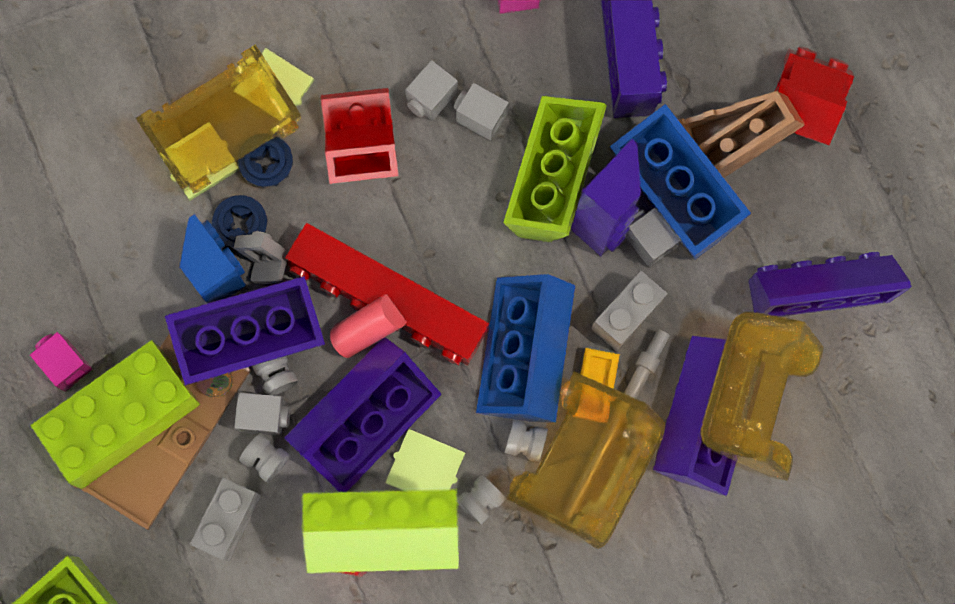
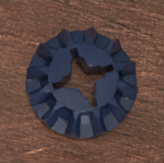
M263 134L251 138L243 145L238 157V166L241 174L250 184L264 189L268 186H278L281 181L289 177V172L293 166V156L291 149L284 140L274 135ZM268 149L271 160L277 163L270 164L268 170L264 173L261 164L256 163V161L263 160Z
M236 195L225 199L217 206L212 217V226L228 248H234L236 236L252 235L255 231L266 233L268 218L263 206L257 200L249 196ZM233 212L241 219L249 218L246 221L248 233L240 228L232 229L235 225Z

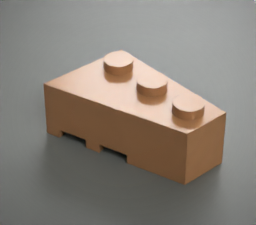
M779 91L735 103V105L721 109H712L690 118L678 119L723 178L805 126L788 96Z

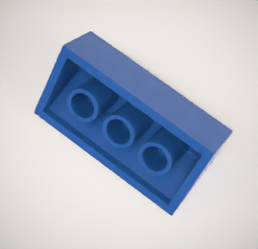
M666 104L610 146L612 154L616 156L631 139L637 143L640 189L681 239L680 242L694 260L724 239L751 215V212Z
M549 274L497 278L476 413L528 422L556 423L575 292L574 284Z

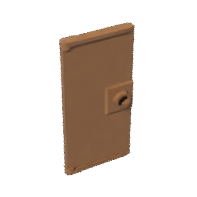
M169 333L160 348L182 377ZM247 367L230 372L232 377L230 389L225 394L217 397L207 394L214 380L218 379L216 377L187 385L201 404L81 490L91 494L149 530L252 369Z

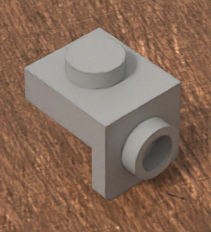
M259 231L253 232L252 235L236 236L233 249L255 262L250 279L253 283H281L286 266L285 257L289 251L273 241L271 235Z

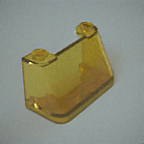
M256 44L241 53L243 59L237 62V68L233 62L227 65L228 69L172 104L165 103L162 105L165 112L161 113L159 110L153 113L149 109L136 117L141 128L183 191L191 189L193 194L201 191L211 184L209 178L274 137L280 135L281 138H285L299 129L297 122L302 118L300 112Z
M744 312L733 320L701 427L702 441L712 451L769 477L784 481L789 480L793 456L786 445L771 440L787 378L788 375L796 377L812 375L818 369L824 350L823 345L805 321L755 312Z
M574 372L570 380L563 385L560 392L562 406L567 411V414L535 474L526 471L521 475H517L511 482L510 492L506 499L596 549H601L611 538L664 434L665 423L647 403Z

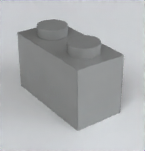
M640 271L595 320L591 330L617 352L662 303L668 293L644 272Z
M222 478L190 545L219 559L230 561L261 495Z

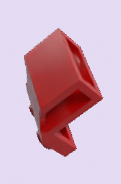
M798 46L797 51L789 48L784 59L785 66L775 91L788 96L805 126L794 133L830 146L847 105L845 99L852 85L854 74L852 70L848 69L849 64L844 61L830 57L829 62L816 58L817 52L808 48Z
M388 88L321 95L329 184L398 176Z

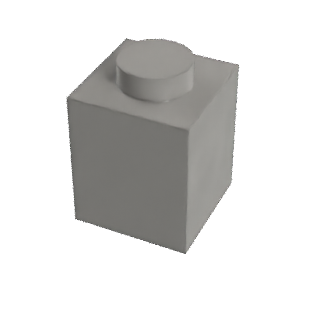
M431 60L405 89L406 102H408L407 107L420 118L425 116L430 121H433L458 93V80Z
M473 83L468 92L463 90L454 104L456 122L491 141L508 114L509 102Z
M656 207L647 214L644 210L638 212L633 217L634 221L629 226L630 230L625 235L626 239L649 268L676 249L681 241Z
M238 393L234 426L238 432L282 436V428H288L290 406H285V400L281 396Z

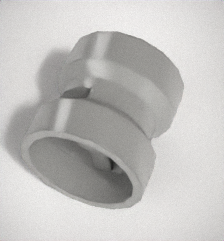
M287 356L252 366L256 375L262 377L264 381L262 387L266 395L276 396L298 384L299 381L294 371L289 370L287 366Z
M514 419L505 454L516 456L521 451L529 461L539 463L548 429L537 426L527 430L524 422Z
M260 433L245 448L239 461L247 467H254L258 470V476L268 483L280 472L290 455L282 448L273 447L271 440L263 433Z
M480 475L473 482V488L470 493L463 492L457 498L458 504L480 525L489 518V509L499 507L506 500L505 496L483 475Z

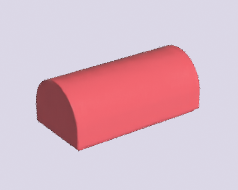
M385 294L337 323L330 331V340L335 350L341 356L351 358L402 328L407 322L388 295Z

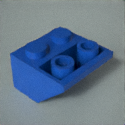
M193 214L188 218L180 268L207 304L229 298L246 286L241 278L245 271L228 247L223 251L221 250L225 244L208 220L201 223L197 216Z

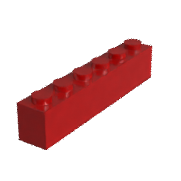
M308 223L304 225L285 257L288 265L291 267L290 273L298 278L305 276L306 282L309 278L321 284L319 288L334 298H338L339 294L351 300L349 305L357 311L387 294L407 323L401 329L412 334L410 339L424 348L428 349L432 345L443 351L441 357L459 366L460 362L469 365L489 330L488 322Z

